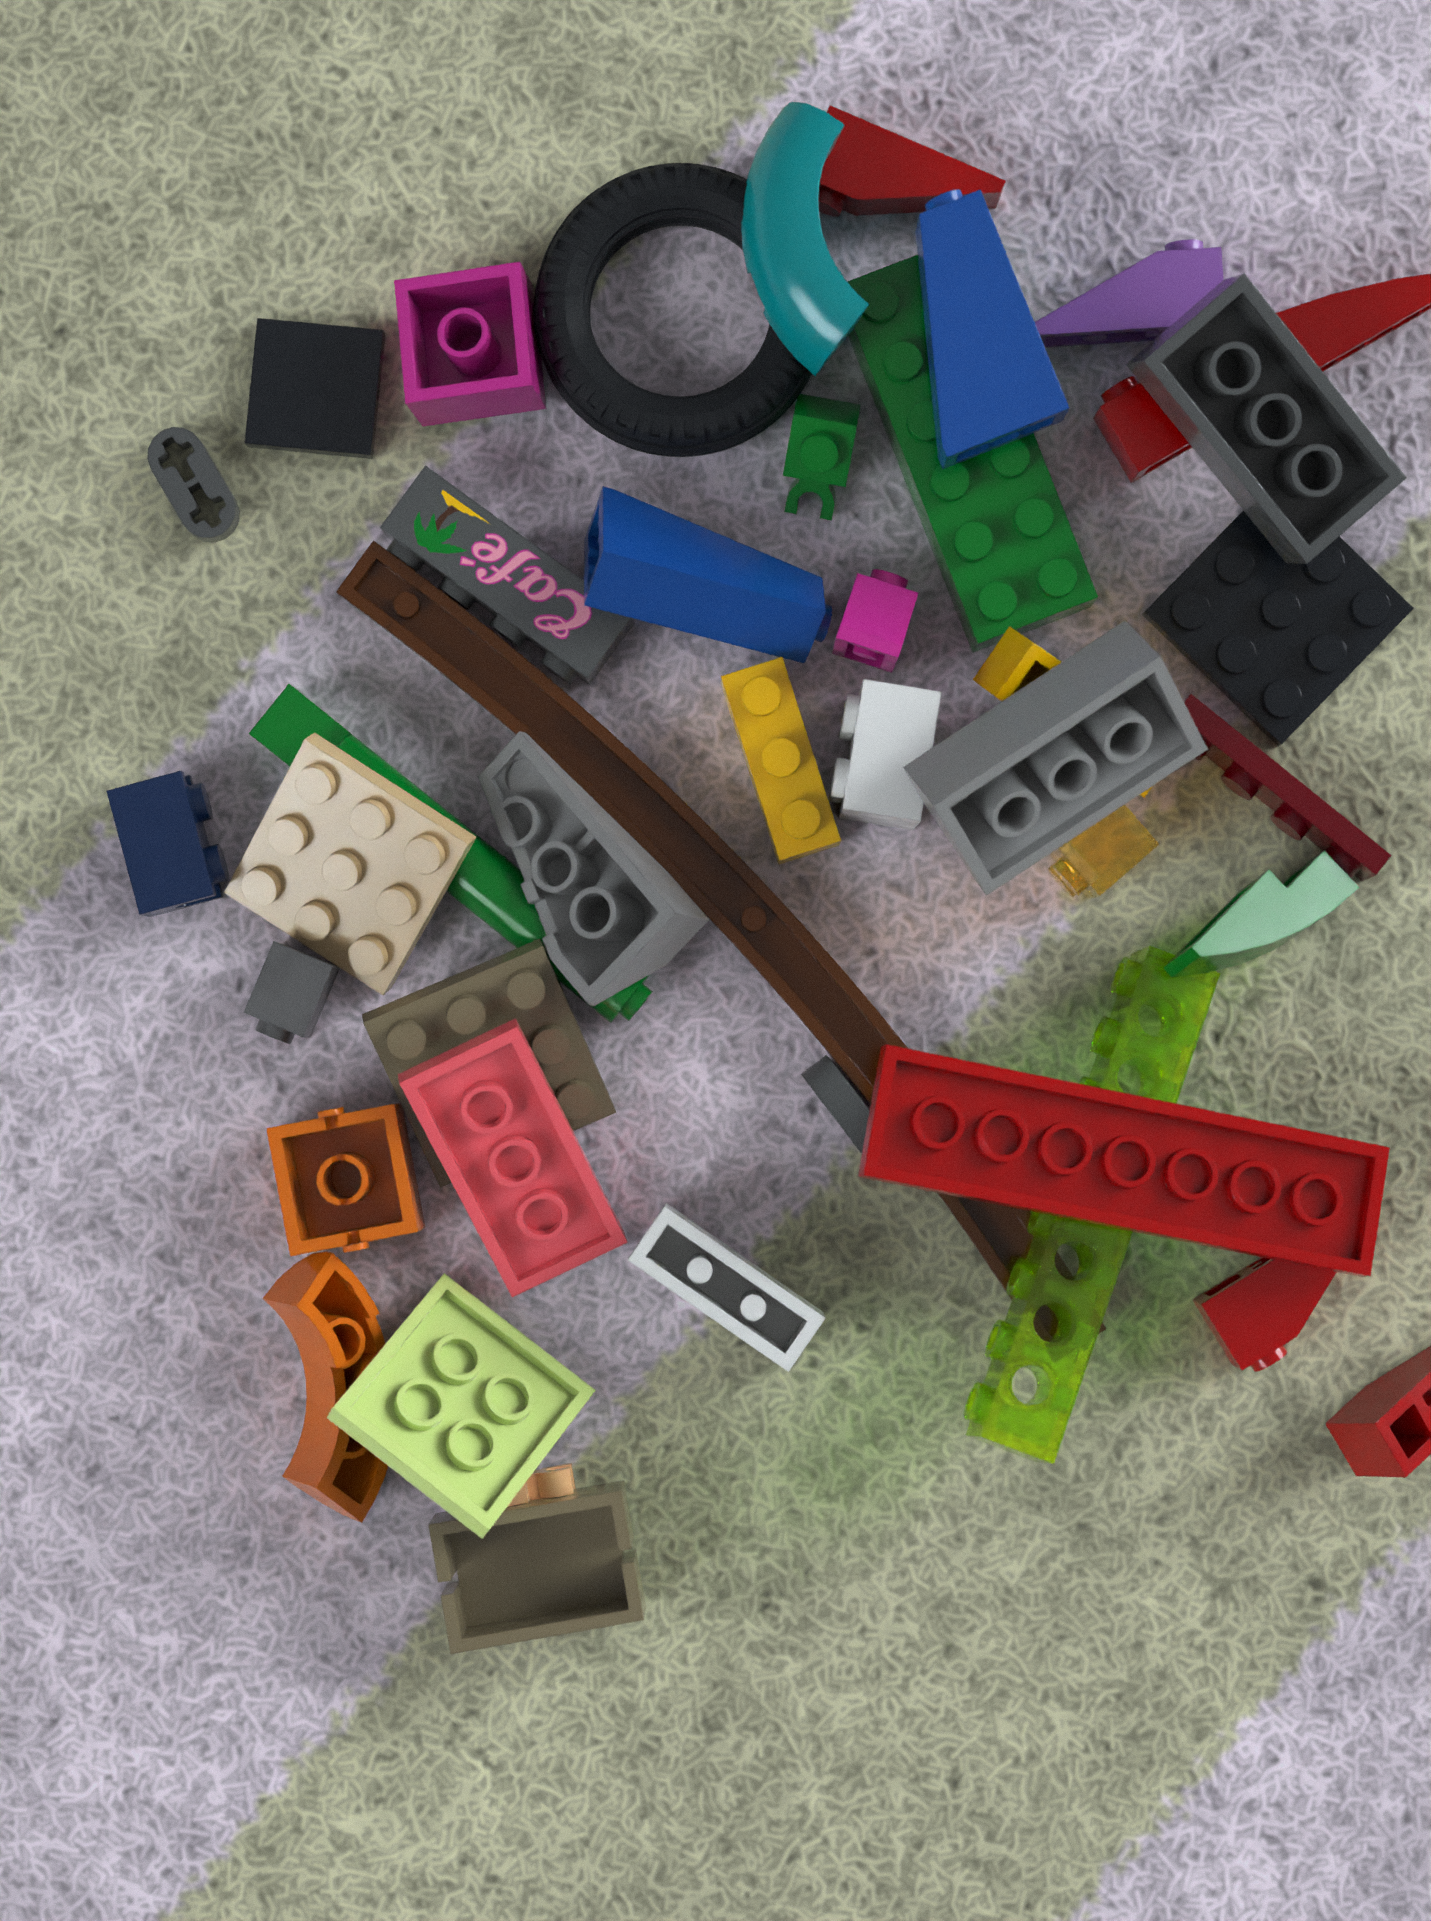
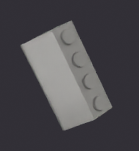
M1125 620L903 768L927 809L987 896L1208 749L1161 656Z

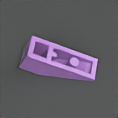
M1194 239L1179 240L1166 244L1165 251H1156L1037 320L1035 324L1045 348L1154 341L1224 280L1221 247L1203 248V242Z

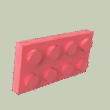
M516 1018L398 1074L399 1084L512 1297L628 1243L625 1232Z

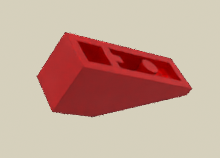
M829 105L827 113L845 124L822 169L819 184V212L834 217H839L842 210L854 216L925 212V204L929 200L956 189H960L963 196L981 189L988 209L997 207L1006 180Z
M1261 1257L1192 1300L1231 1364L1240 1370L1251 1366L1254 1372H1258L1273 1365L1287 1354V1350L1283 1345L1298 1336L1337 1272Z
M1431 1346L1366 1385L1325 1423L1356 1476L1406 1478L1431 1455Z

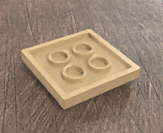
M313 733L304 739L224 893L376 992L384 995L394 985L473 845L476 836L318 734Z

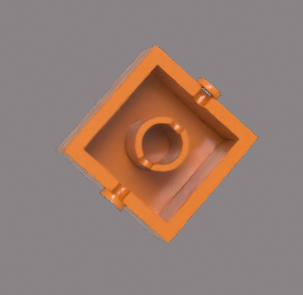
M401 1103L344 1113V1107L317 1112V1119L266 1128L290 1256L342 1247L343 1253L362 1250L370 1247L369 1241L415 1233L426 1228L406 1120Z

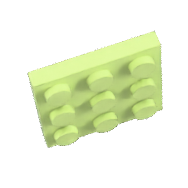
M444 1273L338 1400L328 1414L327 1419L483 1539L596 1390Z

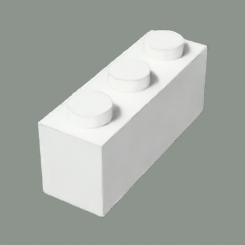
M667 1203L628 1258L629 1262L788 1372L825 1320L823 1311Z

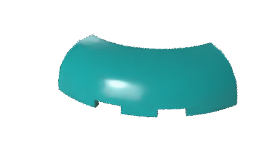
M790 102L782 108L769 126L756 151L747 176L743 219L741 222L742 249L747 273L752 275L758 295L765 307L763 313L767 321L792 355L816 376L853 331L869 304L855 292L837 268L825 242L819 217L818 199L822 169L845 124L826 111L810 104Z

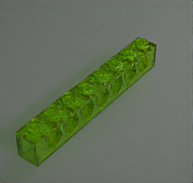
M1151 945L1132 953L1130 958L1125 956L1119 963L1111 983V992L1117 994V998L1110 1018L1104 1016L1100 1020L1092 1037L1090 1051L1097 1055L1090 1076H1083L1078 1084L1125 1093L1118 1083V1071L1124 1063L1132 1066L1139 1074L1140 1089L1137 1096L1177 1103L1221 973L1213 971L1206 974L1171 977L1163 967L1175 955ZM1143 1004L1155 1009L1160 1017L1161 1026L1156 1037L1147 1034L1140 1026L1138 1014ZM1032 1212L1028 1223V1233L1034 1235L1026 1260L1019 1258L1010 1274L1006 1293L1013 1298L1005 1321L999 1319L989 1335L985 1356L992 1359L984 1382H976L967 1398L964 1419L969 1420L970 1423L965 1435L1038 1463L1054 1464L1133 1231ZM1063 1244L1073 1248L1079 1259L1078 1270L1070 1280L1062 1277L1055 1266V1254ZM1043 1305L1050 1307L1058 1320L1057 1331L1049 1341L1041 1339L1035 1332L1033 1325L1034 1315ZM1022 1367L1030 1369L1037 1381L1036 1393L1027 1403L1020 1402L1012 1390L1013 1377Z

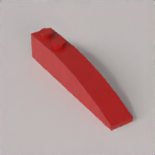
M1431 274L1397 278L1330 294L1277 312L1276 314L1322 372L1430 310ZM1134 376L1118 382L1101 394L1105 404L1099 407L1093 419L1131 483L1193 448L1141 383L1138 384Z

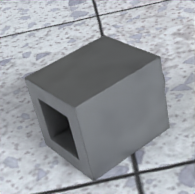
M273 941L244 1013L259 1019L256 1031L284 1043L291 1044L295 1034L311 1038L340 968L290 946Z

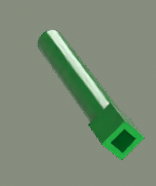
M288 684L249 734L288 766H291L304 739L316 733L475 835L476 839L446 892L516 948L541 939L543 943L542 938L546 936L534 904H529L520 885L525 882L520 868L293 686ZM550 959L559 982L587 1004ZM650 975L599 1004L589 1006L610 1023L619 1014L630 1021L653 992L644 985Z

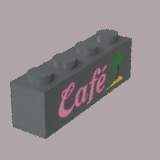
M426 465L380 526L385 536L392 541L386 549L415 572H418L423 564L443 578L437 588L466 610H469L475 601L494 615L489 626L515 646L520 647L525 639L546 653L540 663L569 685L572 684L577 676L590 685L634 625L633 618L585 606L584 580Z

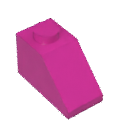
M872 569L870 577L857 573L835 639L832 654L892 673L899 658L918 596V592L906 589L908 580L897 574L879 569Z

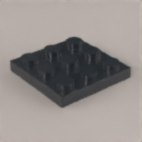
M1243 510L1152 603L1142 616L1277 746H1280L1414 608L1340 536L1308 564L1286 563Z

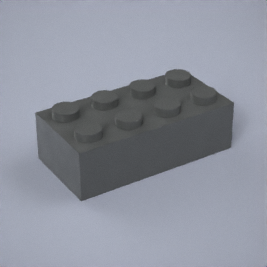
M1245 273L1224 279L1126 364L1286 563L1308 564L1407 478Z

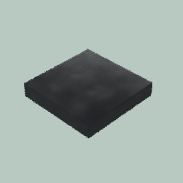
M257 318L245 433L246 446L250 448L373 459L385 343L384 331Z

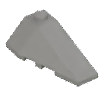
M519 731L478 776L505 845L511 846L525 880L520 885L529 904H534L546 933L542 940L549 958L588 1005L595 1006L666 966L709 921L707 916L676 880L527 733Z

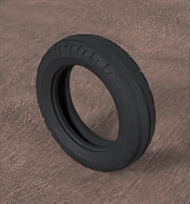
M693 163L659 164L628 172L607 182L583 199L562 222L545 252L538 273L534 295L535 332L545 368L556 389L571 409L596 431L623 446L648 454L668 457L702 456L735 447L760 434L776 422L795 402L812 375L780 341L769 324L767 335L756 357L732 381L715 390L693 396L661 395L640 388L621 376L603 356L593 336L590 309L597 280L612 256L634 238L658 228L693 226L720 234L742 249L741 222L747 186L746 178L720 168Z

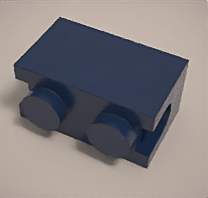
M177 771L106 791L139 915L154 917L223 898L220 883L229 880V873L220 845H209L203 821L213 819L207 791L202 782L193 784L190 775L185 776L183 771Z

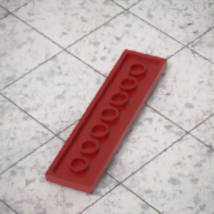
M886 1044L880 1049L858 1177L1359 1277L1371 1276L1390 1147Z

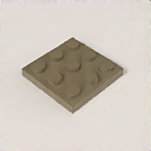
M541 939L362 1014L363 1024L440 1188L450 1184L451 1181L399 1084L398 1074L515 1018L573 1131L616 1113L606 1085Z

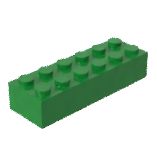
M918 254L847 281L855 292L869 304L848 337L972 653L997 644L1009 626L1023 634L1090 608L1097 600L1098 595L1034 433L945 469H942L937 456Z

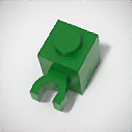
M806 394L798 395L783 470V476L796 479L788 490L784 512L797 514L799 497L806 492H813L818 494L823 502L820 519L832 521L836 499L833 485L846 487L860 404Z

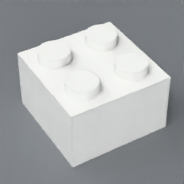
M864 679L858 695L847 694L839 739L851 741L848 759L837 758L829 795V802L841 803L838 818L908 830L916 828L921 821L924 802L903 767L933 748L941 699L940 691Z

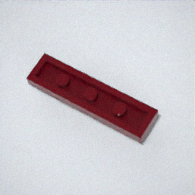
M1190 694L1183 700L1208 749L1194 759L1202 760L1204 756L1209 758L1225 771L1221 775V780L1228 788L1246 800H1251L1256 796L1274 811L1270 818L1280 830L1296 840H1301L1304 836L1307 837L1320 849L1325 850L1351 879L1355 876L1362 882L1378 874L1392 856L1195 696Z

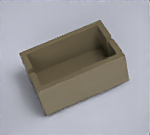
M624 1480L574 1489V1494L530 1500L526 1504L509 1506L503 1511L483 1539L447 1511L435 1513L428 1524L438 1583L451 1581L456 1570L459 1580L447 1583L441 1594L450 1654L644 1620L646 1604L636 1550L623 1551L632 1549L634 1539Z

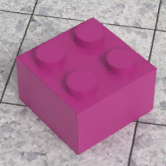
M520 262L394 280L405 404L423 427L546 409L542 359L534 324L535 288Z

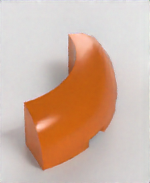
M313 1253L287 1270L262 1298L277 1312L290 1330L299 1349L306 1379L307 1398L303 1429L295 1453L282 1477L322 1504L362 1523L377 1497L388 1465L327 1419V1416L338 1400L385 1345L381 1327L376 1318V1315L380 1313L363 1284L334 1253Z

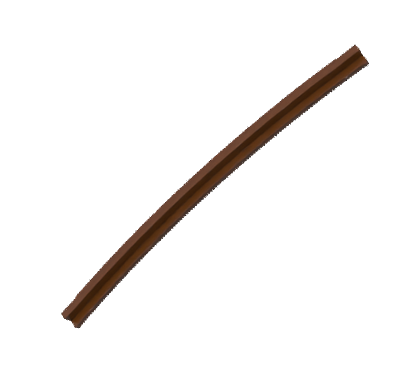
M373 540L336 593L428 662L515 735L519 731L527 733L676 880L701 911L791 1008L871 1105L881 1047L886 1044L903 1048L908 1047L822 945L752 869L665 782L609 730L497 634ZM937 1193L985 1260L1050 1362L1053 1363L1107 1329L1030 1211Z

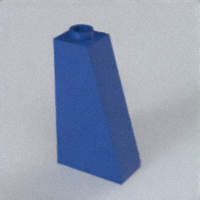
M960 189L951 190L929 200L925 204L926 211L919 214L915 230L937 456L942 469L1060 423L1064 420L1069 410V405L981 189L963 196Z
M602 487L584 539L585 606L804 664L814 641L823 642L829 630L832 606L825 604L822 577L620 491Z

